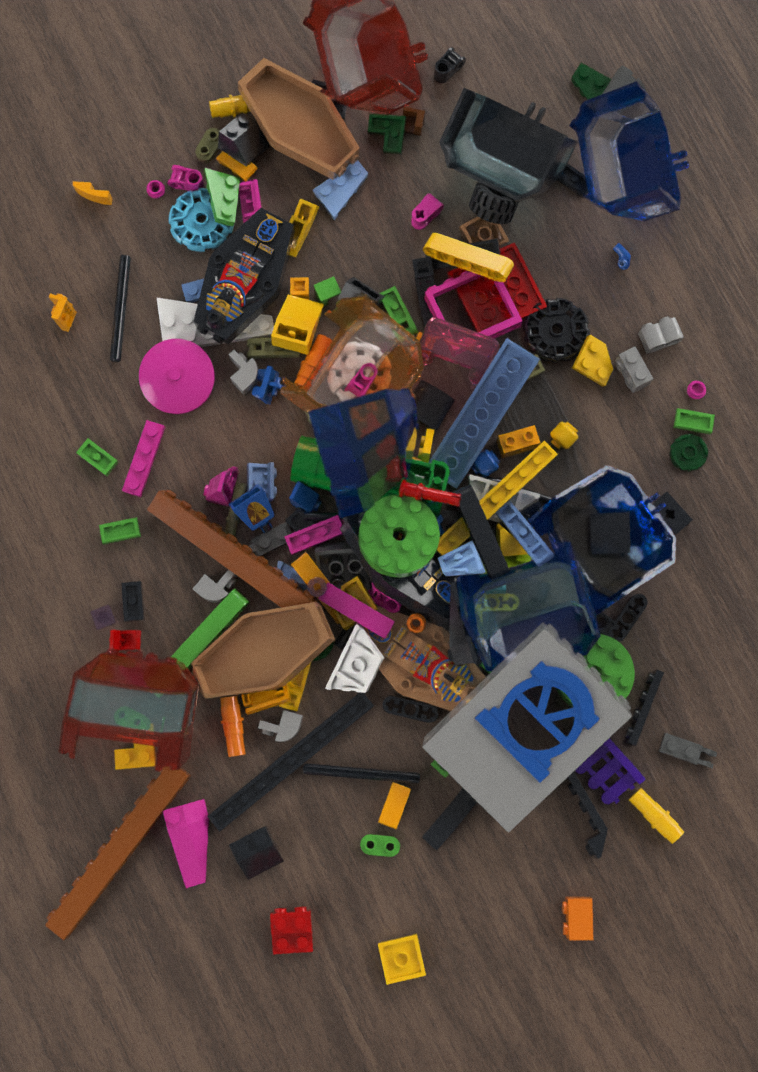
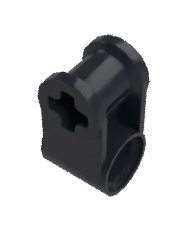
M450 47L435 63V81L446 83L463 67L466 58L464 56L461 57L455 52L453 47Z

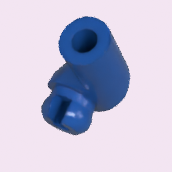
M618 243L613 250L619 255L618 267L625 270L630 266L631 255Z

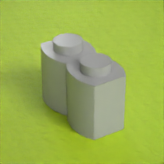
M667 316L660 319L659 323H647L641 327L642 329L638 335L646 354L682 341L684 336L675 317L669 318Z

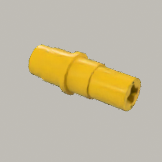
M229 95L226 98L209 101L212 118L236 117V115H240L242 112L244 114L251 112L241 95Z
M639 788L629 798V801L643 814V817L651 824V827L655 828L671 844L683 835L684 830L669 815L670 812L668 810L665 811L642 788Z

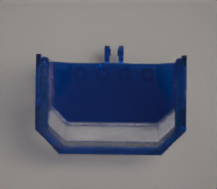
M633 82L584 101L579 108L580 111L577 117L569 125L578 136L588 194L583 197L591 204L611 215L642 221L680 210L681 193L676 171L684 170L690 165L688 161L674 164V160L687 157V151L683 150L672 154L668 130L659 106L639 82Z

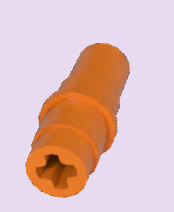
M318 334L309 354L306 355L305 360L301 361V368L294 382L297 388L309 391L317 375L321 373V367L332 344V340L327 336Z
M238 695L220 698L222 721L220 722L223 724L224 736L226 737L228 757L246 754L242 724L244 717H241Z

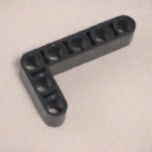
M468 485L452 492L461 494L459 507L452 505L454 510L459 509L489 578L493 580L509 573L508 565L472 486Z

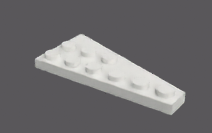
M157 298L162 341L185 339L200 347L220 344L213 340V336L208 333L203 335L196 330L197 327L193 321L198 304ZM260 314L232 342L245 341L249 338L271 337L274 328L273 317Z

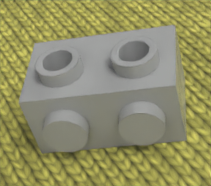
M636 347L619 354L616 358V367L622 373L625 383L632 393L650 385L653 377Z

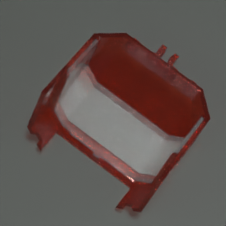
M393 0L312 1L310 5L312 9L308 17L305 16L302 24L314 32L327 85V90L322 89L319 92L351 109L387 115L420 99L423 87L416 63L426 61L428 54L423 52L414 56V53L425 50V43L419 42L411 45L407 25Z

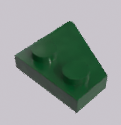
M580 63L571 81L579 89L582 97L587 99L590 103V108L594 111L596 103L611 79Z

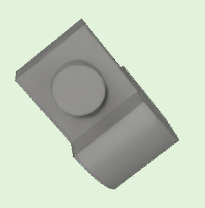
M233 350L229 353V357L239 370L230 379L235 387L245 396L258 382V368L253 358L248 361L241 352L238 354Z
M228 569L216 584L204 574L193 590L209 602H222L229 594L225 590L233 587L237 581L235 579L237 575Z
M283 710L279 725L260 720L258 728L263 729L262 733L273 736L274 733H277L275 741L286 742L298 734L303 715Z

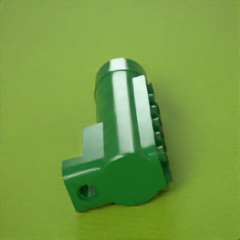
M301 436L295 451L290 480L296 483L299 481L305 486L324 489L328 492L364 501L370 498L376 502L386 496L399 495L403 479L409 483H423L425 487L445 491L450 469L446 463L433 459L430 464L397 456L393 460L385 462L380 460L378 462L371 452L335 444L323 439ZM426 499L420 500L431 509L435 517L439 516L442 506L441 502Z

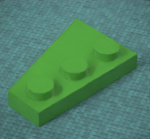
M204 168L203 174L207 181V191L211 197L214 220L216 223L233 227L236 218L240 177Z

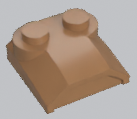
M478 216L459 226L461 236L468 244L492 239H499L500 246L509 242L501 224L488 222Z

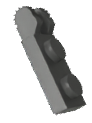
M664 733L658 751L708 768H713L714 764L699 759L701 752L711 757H716L717 752L703 748L702 745L668 733Z

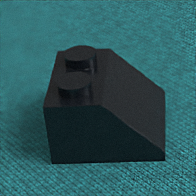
M243 112L219 131L218 148L246 167L269 148V143L258 123Z
M267 825L229 844L238 865L248 880L284 862Z

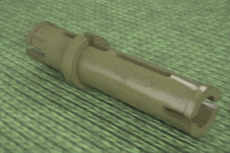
M235 482L232 501L245 493L247 484ZM230 507L228 517L225 519L227 521L225 533L235 536L237 525L240 524L241 520H239V517Z

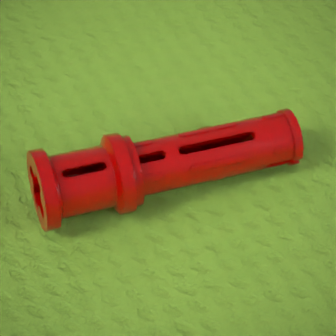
M404 479L400 485L399 497H412L417 501L426 499L457 507L460 505L461 494L428 488L423 483H409Z

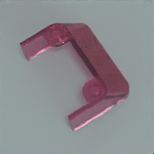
M431 318L428 320L418 344L409 376H413L418 364L430 365L435 356L470 369L469 379L472 383L478 385L498 353L499 343L492 337L439 318Z

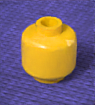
M568 421L566 423L560 422L550 433L553 439L551 443L558 449L561 447L569 449L578 439V430Z

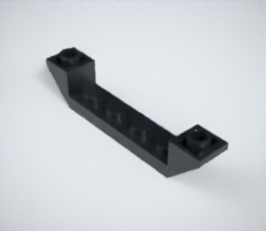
M572 772L566 778L569 782L567 787L573 796L577 795L580 800L578 806L583 813L587 812L590 817L588 822L594 831H598L585 840L587 843L585 848L591 857L594 855L595 858L599 859L602 856L608 828L576 774Z

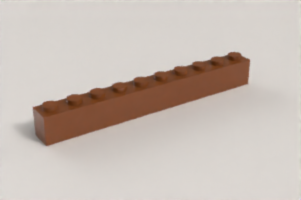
M171 490L158 491L147 510L281 608L318 602L311 591L303 590L299 587V583L296 580L285 577L281 569L273 568L267 564V559L262 556H256L252 553L253 550L249 546L238 543V539L235 536L223 532L220 525L209 522L206 515L191 509L192 506L188 502L180 501Z
M170 761L169 764L166 762L159 770L161 774L157 779L153 778L147 786L149 790L144 796L141 794L134 803L136 807L133 811L129 810L122 818L124 822L120 828L116 827L111 832L110 841L107 844L104 843L98 849L97 853L99 855L97 858L89 861L84 868L86 870L84 875L76 878L72 884L74 888L71 892H66L59 901L61 905L58 909H53L46 919L49 921L45 926L62 940L69 938L161 817L163 811L168 808L192 776L175 762Z

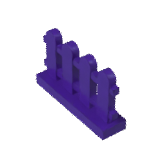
M610 738L575 770L578 774H583L586 771L589 772L591 777L588 780V785L591 789H597L599 786L604 789L605 792L601 795V800L605 804H610L613 801L617 804L620 801L618 797L628 788L632 791L635 788L633 784L636 781L641 784L646 780ZM609 751L614 755L612 759L606 755ZM603 758L607 763L595 773L591 767ZM624 766L628 772L623 774L620 768ZM616 773L620 779L611 787H608L604 782Z

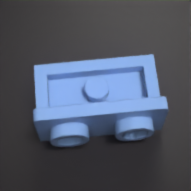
M269 462L268 464H247V491L260 484L267 495L269 503L277 495V488L274 486L277 469L274 468V462Z

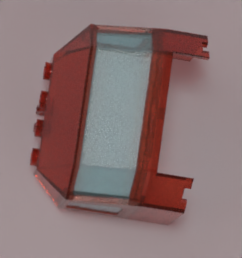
M107 649V651L102 652L73 673L62 722L59 753L67 754L68 752L69 758L74 759L78 736L80 735L158 747L155 771H162L163 767L170 766V770H179L190 757L199 683L184 663L177 661V658L166 657V659H158V655H155V652H149L144 657L141 650L137 652L127 651V654L119 653L118 649Z

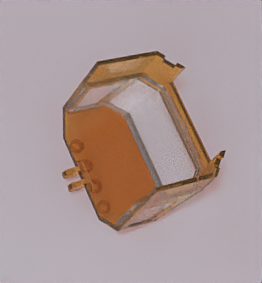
M366 296L341 298L336 303L337 308L332 312L328 310L324 314L338 325L340 330L303 387L300 389L286 377H283L282 382L285 386L281 388L280 394L342 436L360 438L362 436L361 431L367 427V419L370 413L373 414L386 431L390 427V421L401 408L404 410L409 408L408 403L404 399L414 400L416 397L411 392V388L421 378L424 365L420 341ZM372 363L377 368L376 378L365 396L359 401L356 395L350 391H345V388L364 364ZM365 369L363 371L364 376H373L372 370Z

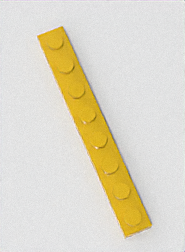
M545 440L479 501L487 520L558 455ZM462 517L440 537L436 551L441 556L458 548L470 537Z

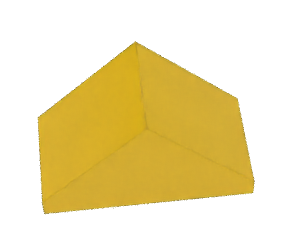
M498 523L496 525V540L503 556L527 555L514 536Z

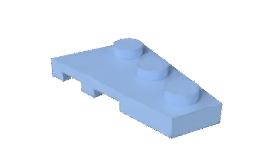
M358 160L353 165H348L341 177L337 176L334 180L329 178L313 189L315 196L334 220L342 208L347 205L351 196L357 192L368 177V172Z

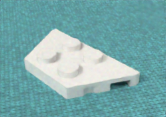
M471 474L468 476L469 483L479 501L499 483ZM521 489L510 501L519 511L538 499L540 494ZM494 514L490 519H488L499 523L501 522V520L497 517L496 514Z
M359 623L355 625L325 687L327 690L341 689L342 691L354 690L366 693L380 668L384 656Z

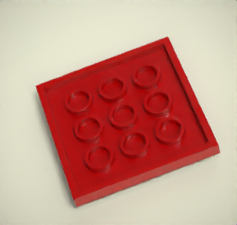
M515 242L501 248V255L509 258L514 263L513 269L503 283L521 319L523 320L531 313L539 311L533 307L539 302L542 303L538 306L541 310L547 308ZM456 268L448 272V277L458 278L467 270ZM482 276L455 288L476 333L512 318L492 279Z

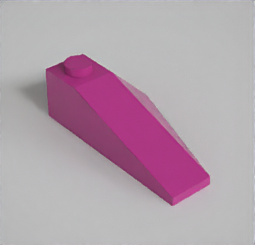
M233 466L210 480L209 485H206L204 489V496H206L207 502L230 507L229 503H231L235 482L239 473L237 467Z
M202 799L163 811L167 830L186 888L206 882L209 818L205 800Z

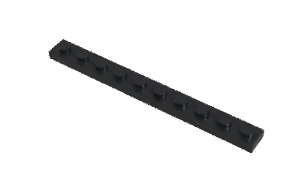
M363 692L358 693L208 815V818L219 832L222 831L367 713L374 705Z

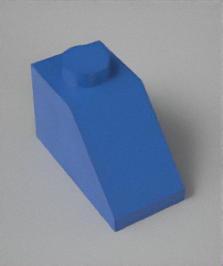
M297 481L289 497L292 506L300 508L305 512H317L322 502L318 493Z

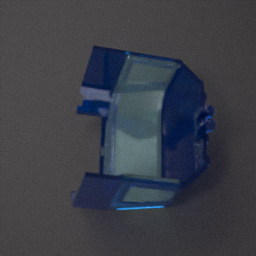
M549 537L555 557L541 567H538L534 561H529L509 568V573L493 580L488 575L481 577L480 574L460 575L456 579L461 618L486 671L492 672L543 622L546 625L551 624L557 630L558 637L561 640L565 638L572 645L573 652L575 654L579 652L582 656L587 655L600 638L601 634L595 609L570 542L563 541L561 543L557 542L555 538Z

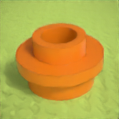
M411 614L407 619V627L411 632H422L426 627V619L422 614ZM416 619L420 621L418 626L413 624V621Z

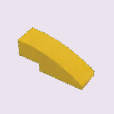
M301 198L294 215L291 216L289 221L294 225L295 229L289 254L293 257H296L319 210V206Z

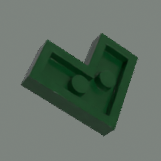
M369 114L367 132L368 134L385 135L384 153L402 154L406 116Z

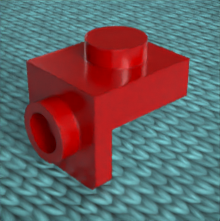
M111 630L109 638L110 649L120 651L140 650L141 631Z

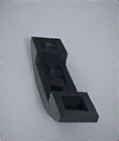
M431 256L413 259L415 285L425 334L440 332L424 299L426 290L435 285ZM435 297L434 299L439 307L438 299Z
M462 787L460 792L425 832L422 838L434 849L438 850L475 806L477 801Z

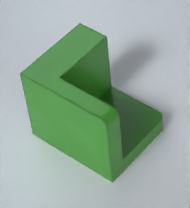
M335 277L314 285V292L319 303L324 304V306L328 305V299L336 297L341 293Z

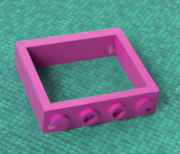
M465 271L458 278H449L442 285H433L426 290L424 299L453 357L521 327L522 319L503 282L493 280L512 318L458 342H455L434 298L482 276Z

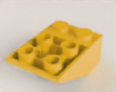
M288 295L271 334L272 345L308 355L324 304Z

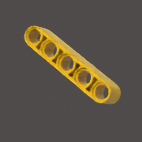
M432 233L423 247V252L428 257L431 256L433 259L498 282H505L514 267L512 260L507 257L439 233Z

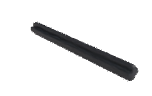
M121 255L119 261L110 360L112 362L121 361L131 261L129 255Z
M307 763L303 767V773L309 775L416 784L420 782V774L413 772Z

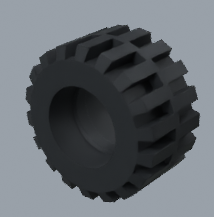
M478 182L470 199L469 208L475 215L488 222L508 224L512 221L519 202H515L514 199Z

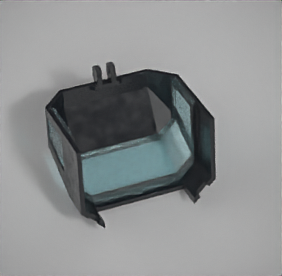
M463 88L439 143L446 159L447 168L454 169L514 199L515 202H520L545 193L562 176L578 141L540 123L546 112L544 107L539 110L535 120L530 118L536 108V103L534 102L530 104L524 115L482 94Z

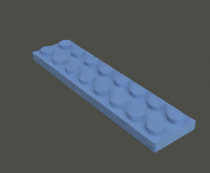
M508 338L501 346L429 461L431 464L433 459L444 462L449 466L450 474L447 483L456 489L463 481L540 360Z

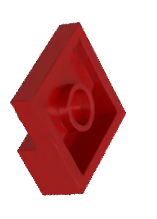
M306 906L294 907L295 911H287L286 908H275L274 912L270 913L273 954L313 952L311 910H307Z

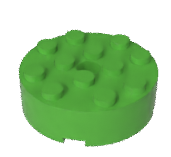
M399 495L386 496L372 504L362 518L358 535L360 551L366 561L374 570L389 577H407L425 568L433 558L440 539L439 525L431 509L422 501H417L415 498L407 496L399 497ZM400 532L404 539L398 541L394 539L393 534Z
M598 633L581 635L569 642L572 645L573 652L575 654L579 652L586 659L587 666L589 668L593 666L601 674L602 681L605 682L607 680L615 688L614 691L618 697L622 695L625 699L627 698L633 687L635 670L630 654L620 642L610 636ZM556 688L560 697L573 708L570 698L563 691Z

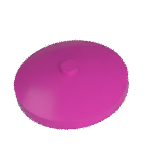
M168 339L159 342L146 353L139 368V384L145 398L154 407L169 414H186L201 407L211 395L215 383L214 367L207 353L197 344L185 339Z

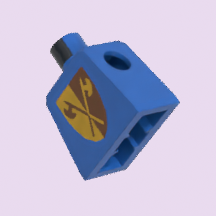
M260 484L229 503L234 513L251 530L260 527L262 532L266 533L272 529L273 526L269 520L275 514Z

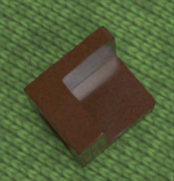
M404 107L403 116H406L405 133L421 136L425 111Z

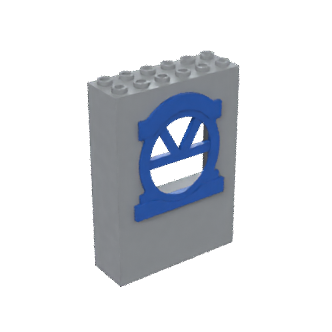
M544 622L424 737L422 746L508 833L632 717L631 707L628 705L629 702L622 695L618 697L614 691L615 688L607 680L603 682L600 677L601 674L593 666L589 668L586 659L579 652L575 654L571 648L572 645L565 638L561 640L558 637L557 630L551 624L546 625ZM543 686L537 708L523 692L532 687ZM552 687L560 689L570 698L573 708L544 715ZM515 699L560 742L558 745L546 750H531L521 746L512 737L508 728V713ZM574 717V724L568 736L564 735L552 723V721Z

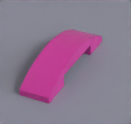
M329 582L318 598L383 638L387 637L395 621Z

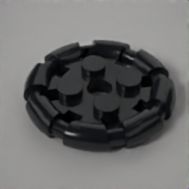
M556 298L555 300L545 299L547 308L541 310L538 306L542 303L539 302L533 306L539 311L525 317L523 324L525 343L532 353L535 352L544 361L552 363L562 360L564 362L570 361L578 356L587 336L590 335L588 318L580 307H576L574 302L564 298ZM551 307H556L557 310L551 311ZM566 312H572L573 316L570 318L566 315ZM541 314L544 317L540 320L537 318V315ZM555 325L560 326L562 332L556 334L552 331V327ZM576 325H579L581 330H576ZM538 329V334H533L532 330ZM573 339L577 342L575 346L571 344ZM541 343L546 347L545 350L539 346ZM562 348L563 353H557L556 349Z

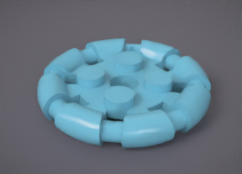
M198 188L199 190H189L176 199V204L172 205L170 209L169 224L171 225L170 231L180 245L184 244L187 246V249L192 251L205 252V249L212 248L214 250L225 242L227 236L232 234L234 226L215 222L210 193L207 191V188ZM195 198H201V202L194 203ZM200 215L207 217L202 223L197 222V218ZM183 221L184 225L179 226L178 223ZM219 227L223 229L221 233L217 231ZM189 233L193 235L191 239L187 238ZM202 238H210V241L203 242Z

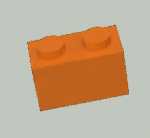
M565 897L566 902H562V912L566 914V922H563V935H566L568 940H593L592 898Z

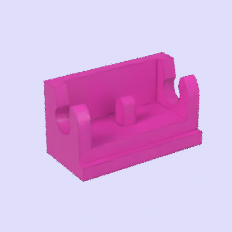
M257 179L239 183L243 223L262 208Z

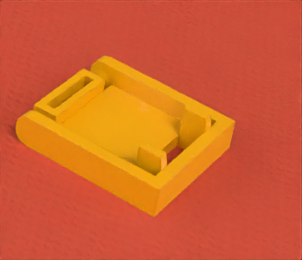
M288 683L283 686V690L277 691L276 689L241 695L244 707H249L245 709L247 715L292 701Z

